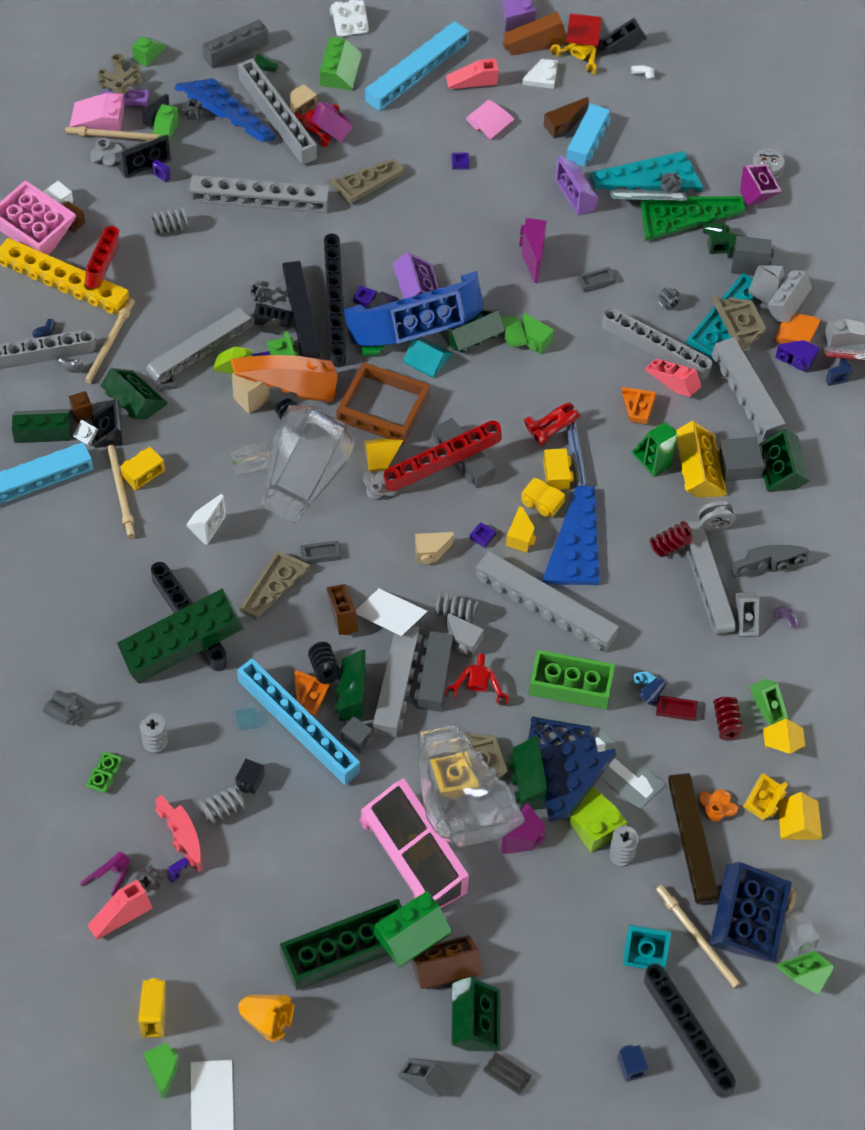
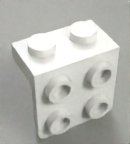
M351 0L346 3L336 2L331 5L330 15L334 18L336 35L338 37L368 32L369 28L363 0Z

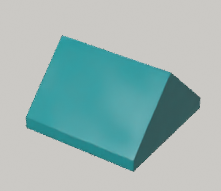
M424 337L412 339L403 363L434 378L453 353Z
M629 924L625 941L623 966L647 969L650 964L655 963L665 969L671 931Z

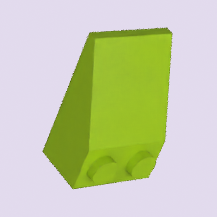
M594 787L591 788L573 814L566 818L591 853L611 842L616 828L627 826V821L618 809Z

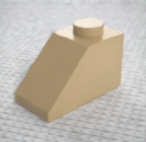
M302 84L291 92L290 110L293 114L296 113L304 116L306 112L317 107V94L306 85Z
M454 533L415 534L416 562L423 564L437 562L453 546Z

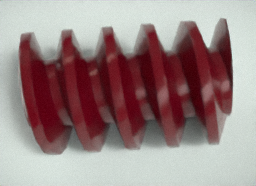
M681 521L680 525L675 524L674 528H668V532L664 530L662 535L658 533L656 537H651L649 541L654 552L664 558L668 554H672L674 551H678L680 548L691 544L693 534L688 523Z
M728 696L719 697L713 701L719 737L725 741H733L744 730L743 726H741L742 720L740 719V706L737 705L738 699Z

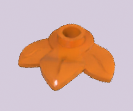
M718 789L713 794L706 791L700 793L699 803L705 808L706 817L710 821L718 822L724 816H733L739 808L736 804L730 803V794L724 789Z

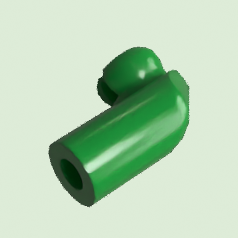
M385 345L362 347L361 354L362 356H377L384 349Z

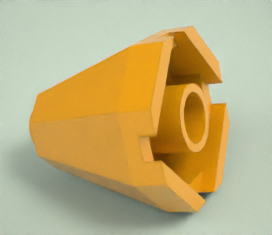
M248 995L240 1001L238 1010L241 1017L265 1039L275 1043L284 1037L286 1033L282 1031L284 1026H290L295 1005L290 1002L292 1001L291 997L286 995Z

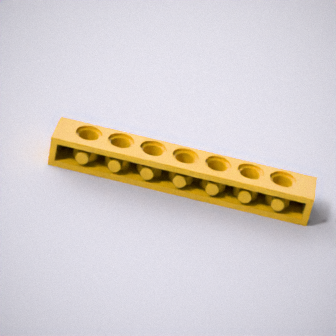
M7 238L0 246V265L3 267H8L19 274L22 273L29 276L33 280H38L49 287H54L63 293L70 294L78 300L86 301L94 307L104 309L108 313L118 316L120 309L124 308L129 299L127 289L103 280L99 288L87 287L85 285L86 271L15 240Z

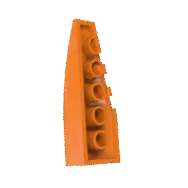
M290 355L250 356L234 358L230 361L236 376L256 383L258 380L262 381L270 388H273V386L282 388V392L296 393L297 397L329 403L334 401L338 375L332 361Z

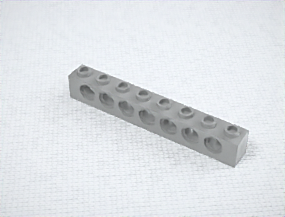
M192 175L189 196L190 202L327 213L329 186Z

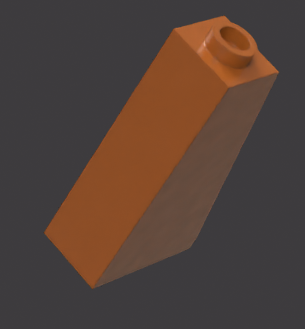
M558 11L503 33L505 40L502 41L505 50L509 49L511 55L549 49L555 44L559 46L569 44L566 43L567 36Z

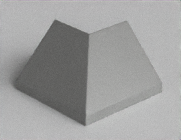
M759 265L748 293L769 304L786 278L783 266Z

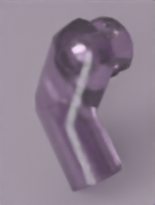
M779 606L774 610V616L777 619L781 617L787 619L791 629L800 626L792 609Z

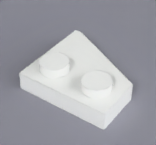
M541 59L523 78L522 85L554 89L558 61Z

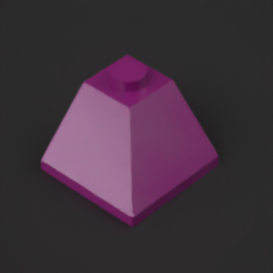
M766 163L745 165L743 167L740 192L747 205L760 204L782 192Z
M526 804L503 833L501 846L503 854L530 851L537 844L540 846L545 840L546 826L530 805Z

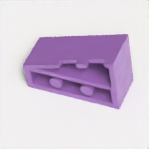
M502 0L505 32L535 21L536 9L531 0Z

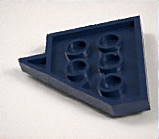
M595 736L540 749L547 788L545 803L549 821L569 818L616 757L615 748L598 752Z

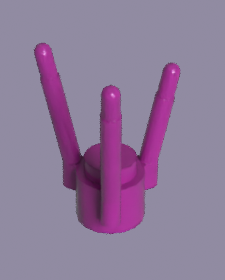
M119 851L108 862L84 879L80 885H85L94 877L99 879L110 869L114 873L121 872L111 891V896H114L124 876L130 870L127 866L131 861L123 852Z

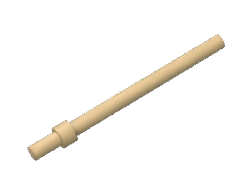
M66 126L65 129L66 133L78 134L84 137L92 135L150 140L160 136V134L87 128V126Z
M129 298L124 308L120 309L116 323L85 378L86 383H92L124 321L130 316V310L135 302L133 299Z
M109 445L107 449L122 510V523L126 528L127 537L132 539L135 537L133 516L130 515L115 446Z
M660 885L656 891L665 901L669 911L675 913L732 987H738L741 983L680 908L678 900L674 896L672 897L663 885Z

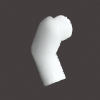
M644 65L631 66V74H646L645 77L647 79L654 77L655 71L652 67Z

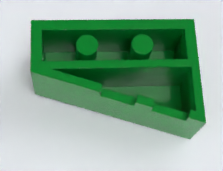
M664 422L650 430L631 453L655 477L671 467L678 434L673 427Z

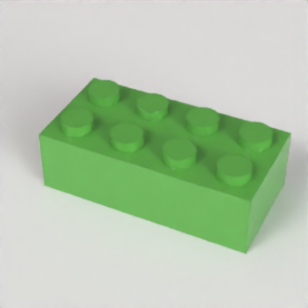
M537 650L529 695L607 710L615 664Z

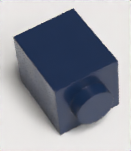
M630 1044L622 1047L619 1050L617 1059L625 1082L646 1077L648 1066L641 1046Z

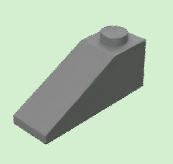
M849 319L828 321L824 336L829 348L865 343V323Z

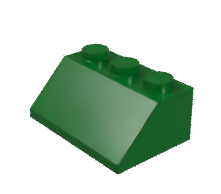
M425 891L375 924L374 935L400 968L444 939L452 931L440 906L429 892Z

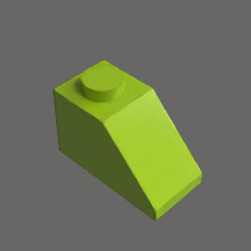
M234 346L218 354L213 371L234 373L230 362L231 359L253 356L252 349Z

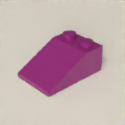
M526 218L525 225H521L520 235L523 236H520L519 247H522V256L534 283H538L547 221Z

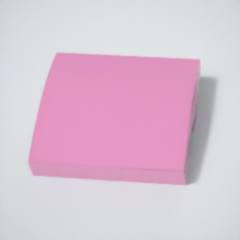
M487 100L466 117V120L476 131L480 129L491 140L510 125L514 118L502 107Z

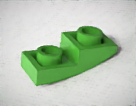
M501 317L505 328L504 339L510 347L527 345L526 336L518 317Z
M103 751L97 767L92 770L86 787L105 794L118 773L123 758Z

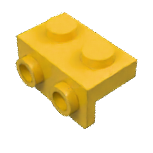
M763 773L757 780L743 807L762 821L769 816L773 817L778 810L777 803L782 801L787 794L785 789L788 784L786 782L778 784Z

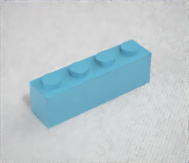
M590 104L567 149V159L584 167L588 161L592 160L593 150L598 148L599 138H603L605 127H608L610 124L609 109Z

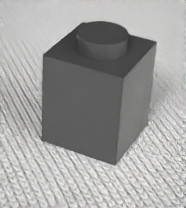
M353 716L342 728L341 740L360 753L364 748L367 749L373 741L372 729Z

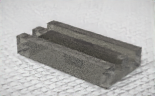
M497 1052L493 1054V1057L483 1069L484 1073L519 1096L532 1078V1075ZM496 1061H498L499 1063H501L502 1065H504L505 1067H507L508 1069H510L511 1071H513L525 1080H522L521 1078H519L518 1076H516L515 1074H513L512 1072L498 1064ZM491 1067L496 1068L497 1070H499L500 1072H502L505 1076H507L508 1078H511L512 1080H514L515 1082H517V1083L520 1084L521 1086H520V1087L516 1086L515 1084H513L512 1082H510L509 1080H507L506 1078H504L503 1076H501V1075L498 1074L497 1072L493 1071V1070L491 1069Z

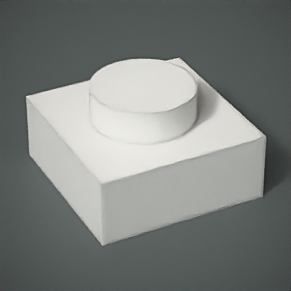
M81 420L73 437L87 445H91L99 429Z

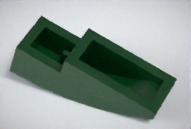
M709 232L707 242L709 254L726 253L727 258H732L736 236L744 235Z

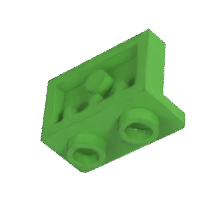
M288 331L284 332V338L267 341L270 355L298 356L297 351L293 350L295 347L293 337H289Z

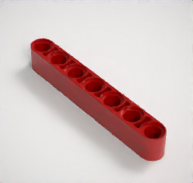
M495 420L488 421L386 469L383 473L386 488L389 491H398L499 443L502 439L500 423Z

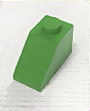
M141 36L132 45L133 60L147 67L166 48V45L153 38Z
M161 105L156 114L152 134H167L170 141L179 123L177 107Z
M526 313L523 314L522 327L527 340L526 346L532 351L541 354L553 341L554 329Z
M766 678L750 686L755 705L769 725L789 719L777 682Z
M168 1042L143 1053L146 1065L162 1099L169 1092L178 1069L176 1061L179 1060L175 1048L171 1049Z

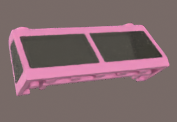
M404 778L394 783L361 809V818L359 820L365 830L368 829L370 832H374L413 892L414 899L428 891L440 908L467 894L468 873Z

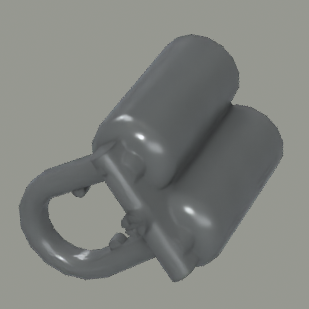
M56 690L52 699L45 704L43 712L66 725L70 724L73 726L78 719L82 718V713L86 710V707L79 701L78 696L74 695L71 697L60 690Z

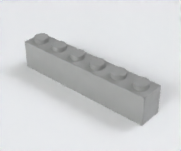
M735 337L716 343L712 352L713 360L720 366L722 375L726 376L731 390H734L737 395L739 404L743 405L746 416L753 422L756 433L760 434L763 440L783 430L785 421Z
M412 626L402 636L394 633L373 722V734L397 738L398 731H402L404 719H401V715L406 713L407 702H405V698L410 696L411 685L408 684L410 679L413 680L415 668H412L413 663H417L419 651H416L417 646H421L422 635L419 634L420 627Z

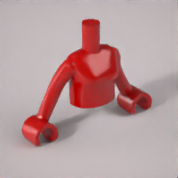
M333 104L332 106L337 109L336 113L338 114L340 107L337 104ZM316 109L306 112L304 116L294 113L296 118L302 122L304 129L318 135L321 138L320 145L328 147L330 135L321 133L322 129L311 121Z
M478 654L477 665L466 667L454 685L448 686L445 690L446 698L448 692L452 691L454 692L455 699L457 689L468 676L467 688L469 690L486 692L490 679L497 694L496 704L498 705L499 699L503 698L506 706L509 699L508 695L502 692L493 670L484 666L485 654Z

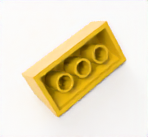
M694 421L677 429L676 443L679 449V459L681 460V471L684 476L686 491L697 498L727 495L715 434Z

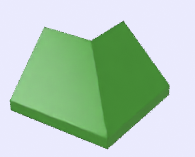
M816 951L776 964L777 968L794 982L817 994L820 993L833 971V964Z

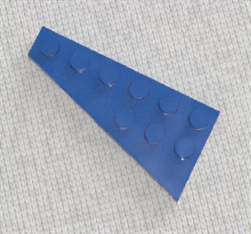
M576 486L543 576V583L547 585H599L595 487Z

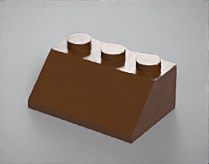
M470 935L436 943L411 960L416 980L421 989H433L436 985L452 984L459 979L475 978L477 975L483 974L479 949Z

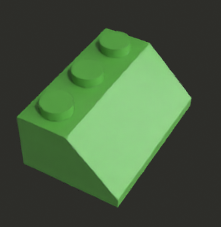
M329 37L320 69V86L353 90L362 53L346 39Z

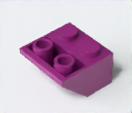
M319 102L311 121L342 143L353 127L349 123L351 119L340 111L337 114V109L328 102L324 104Z

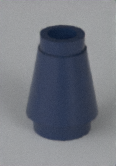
M658 676L640 689L641 692L638 695L651 705L653 702H656L667 683Z

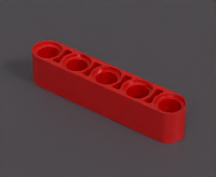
M105 227L86 267L85 285L89 288H99L104 280L118 248L119 229L117 227Z

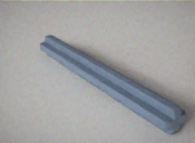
M575 420L574 423L566 426L577 486H587L588 483Z

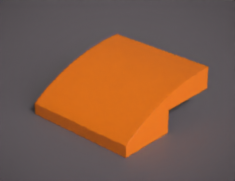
M794 314L790 322L781 323L773 341L784 344L805 340L811 343L821 319L803 314Z

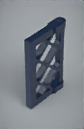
M532 716L528 739L539 736L545 743L539 744L540 749L551 747V744L557 740H560L562 744L566 743L562 737L568 733H571L576 740L590 737L592 728L587 725ZM543 724L548 725V727L539 731L536 725ZM554 726L568 730L559 735ZM551 729L556 737L548 742L542 734ZM573 730L584 731V735L579 738Z

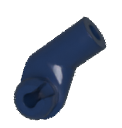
M47 319L45 326L34 329L32 332L33 337L51 336L56 323L55 320Z

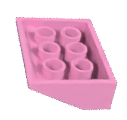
M26 180L0 202V231L12 240L47 255L57 247L76 218V214Z

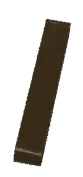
M690 773L669 775L670 794L696 904L718 902L717 885Z

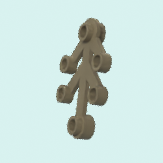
M121 53L111 56V62L115 67L116 75L108 72L106 69L97 71L99 88H111L115 94L125 95L129 91V86L142 82L140 65H132L126 72H122L125 59Z

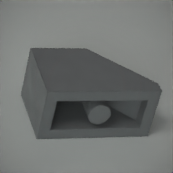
M411 1058L408 1059L398 1075L400 1079L425 1094L441 1097L451 1081V1077L437 1063Z

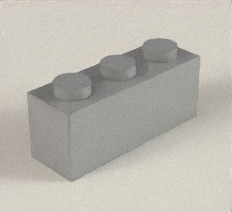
M791 270L769 302L768 308L774 321L790 322L812 289L806 271Z

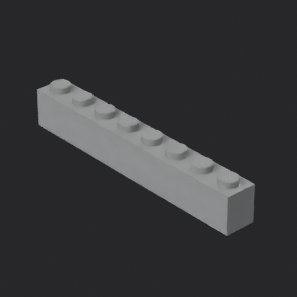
M250 59L238 64L239 80L299 162L303 165L316 160V143L256 62Z
M488 551L476 566L475 577L480 582L486 583L497 592L509 596L512 601L521 603L528 610L538 613L545 620L558 625L562 630L574 634L579 640H584L591 644L593 648L605 653L617 638L618 625L492 552Z

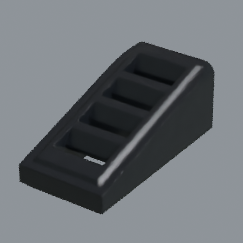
M168 94L163 95L142 110L143 123L152 129L154 127L156 114L161 105L170 106Z
M256 303L254 324L290 327L292 311Z

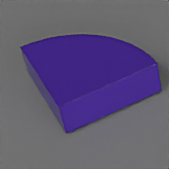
M186 857L168 867L167 878L171 883L180 878L179 873L184 868H188L189 861Z

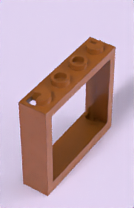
M362 362L337 409V421L386 439L403 440L402 444L405 445L430 396V385L411 379L408 376H402L390 370L376 367L373 364ZM364 377L419 395L403 427L348 408Z

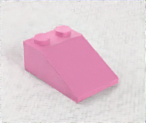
M104 93L75 102L69 127L87 126V128L120 131L125 110L123 94Z

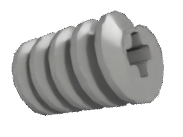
M181 208L180 213L177 209H174L173 214L170 210H167L166 215L163 211H160V216L154 212L153 217H151L153 234H156L157 229H159L160 233H163L164 228H166L167 232H170L171 227L174 231H177V226L181 230H184V225L188 228L184 208Z
M441 591L436 603V615L440 616L443 612L444 618H447L448 614L451 613L463 620L466 618V621L470 623L476 615L479 602L476 601L473 606L471 599L464 603V597H461L458 602L456 595L449 599V593L442 597Z
M150 713L140 723L142 744L146 751L157 753L162 751L168 744L167 730L164 718L157 713Z
M236 785L235 790L232 787L228 788V793L224 790L221 791V797L215 794L213 795V800L209 797L206 798V804L203 801L198 802L201 813L206 821L210 820L214 824L215 816L222 820V813L229 817L230 809L235 813L238 812L237 806H240L243 810L245 809L243 796Z
M619 826L613 832L609 857L612 863L617 866H628L635 858L639 837L635 829L630 826Z

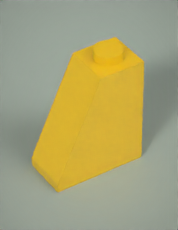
M158 978L143 980L138 1020L142 1038H164L165 980Z

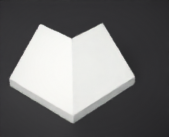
M220 494L198 509L186 525L206 545L226 517L224 495Z

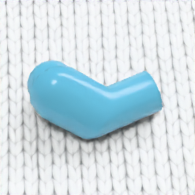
M648 671L638 672L633 675V681L637 685H647L656 678Z

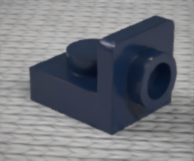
M845 358L840 359L838 367L828 370L826 377L828 386L849 380L852 367Z

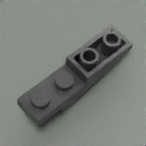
M768 545L753 548L747 551L746 558L733 563L731 573L736 578L747 576L757 570H765L767 567L770 568L771 572L783 571L790 566L803 564L807 559L809 550L806 547L794 545Z

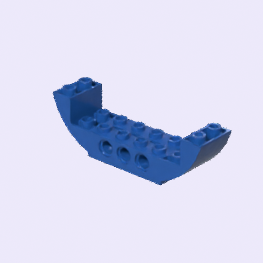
M478 271L461 275L462 282L374 308L365 309L360 304L344 309L351 343L365 346L399 344L463 325L480 314L484 308Z

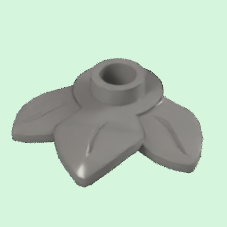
M99 138L96 141L95 148L90 152V160L92 163L101 161L106 166H112L116 162L115 153L123 149L119 144H113L107 138Z
M369 471L364 473L363 483L367 486L366 492L371 499H379L383 495L392 496L397 492L389 491L386 488L383 477L384 471L378 472L376 475Z

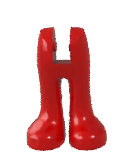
M567 402L539 420L535 421L532 417H526L523 421L539 446H543L556 432L574 423L580 417L577 409H574V405L571 402Z

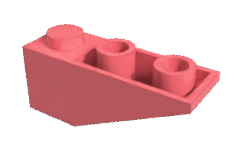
M496 58L478 60L446 75L448 88L498 85L499 70Z
M657 358L645 368L648 373L677 394L691 397L701 388L696 369Z
M135 880L119 889L88 924L96 940L153 909L146 891L139 881Z

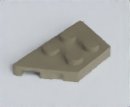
M713 295L712 301L730 337H735L744 352L766 331V327L752 300H739L733 297H729V300L719 298V295Z
M452 730L451 735L457 752L469 751L480 787L473 791L472 795L474 801L478 800L508 773L495 736H482L472 732L469 735L458 733V730Z

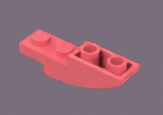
M162 795L155 799L157 807L155 811L161 819L165 818L168 822L167 825L173 833L174 842L172 844L178 853L182 852L189 861V866L191 868L194 866L199 872L202 870L200 846L191 819L181 805L173 809Z

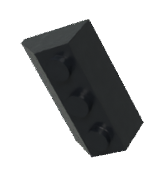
M167 134L160 135L116 152V166L124 178L153 168V162L156 159L161 163L170 161L169 136Z

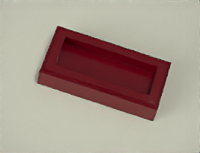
M660 695L657 700L656 716L695 721L698 701Z

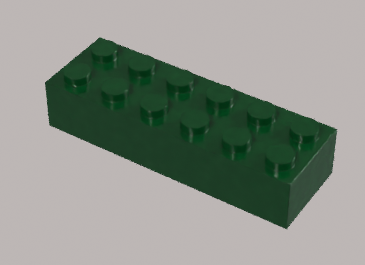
M222 588L117 642V645L130 675L139 684L244 628L229 596Z
M399 898L280 943V954L295 990L297 991L389 955L374 935L375 924L402 907Z

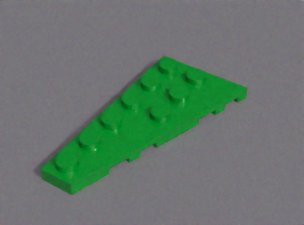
M743 196L686 197L687 200L640 199L645 241L698 227L705 223H712L740 215L745 210Z

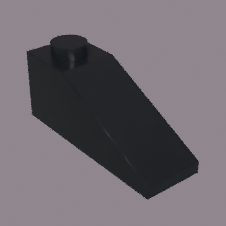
M634 17L601 38L598 46L594 47L598 55L602 57L634 48L645 41L647 37Z

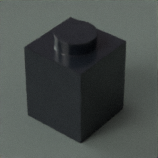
M245 758L235 778L236 786L241 792L255 795L265 776L264 765Z

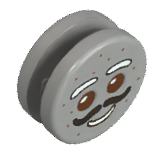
M761 149L755 153L752 164L766 163L774 178L777 179L783 172L785 161L780 152L774 149Z
M727 501L708 503L698 512L701 524L706 531L724 530L733 525L736 520L733 506Z

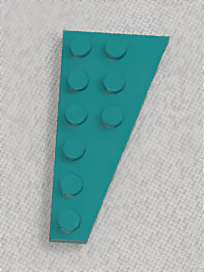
M685 151L593 171L589 174L595 189L616 190L617 187H624L627 190H633V188L663 190L660 185L661 177L666 172L668 174L675 172L682 180L679 185L681 187L680 191L696 189V192H702L703 186Z
M742 273L721 299L729 300V297H733L739 300H752L753 295L748 293L753 278ZM715 306L686 340V344L712 360L715 344L731 338Z

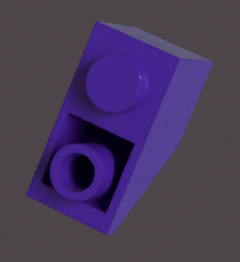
M805 340L779 344L775 358L807 373L817 359L820 347Z

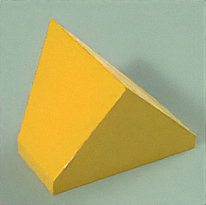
M384 438L364 440L369 472L385 471L388 469L403 440Z
M788 719L763 728L765 748H774L792 754L805 747L803 728Z

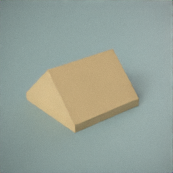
M232 373L233 398L248 414H251L270 401V387L266 386L262 381L258 380L256 383Z

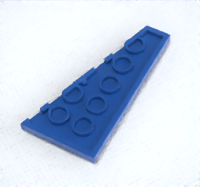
M209 78L177 83L174 90L178 92L182 90L187 93L189 99L202 102L201 106L222 119L227 117L232 120V125L245 128V132L257 140L267 142L275 139L276 134L262 123L258 117L253 115L247 107H244L237 98L233 97L227 89L223 88L217 80Z

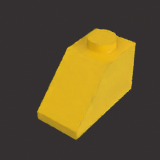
M519 506L507 534L506 546L527 553L529 547L534 546L536 536L534 535L532 522L523 507Z

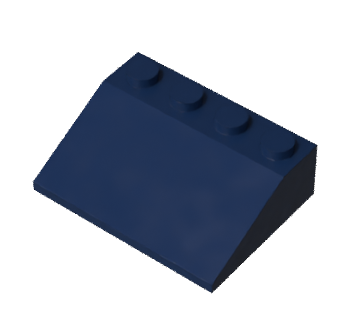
M742 862L727 864L709 945L727 952L776 963L792 882Z

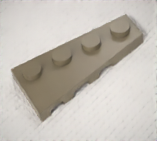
M395 159L375 164L370 169H360L358 173H347L339 179L331 178L330 185L352 204L404 174L405 168Z
M276 550L240 606V613L257 620L310 570V564Z

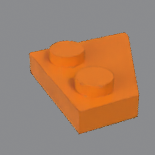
M622 387V396L629 421L648 424L655 403L656 392Z
M295 670L296 701L315 718L331 688V683L322 684L316 677Z

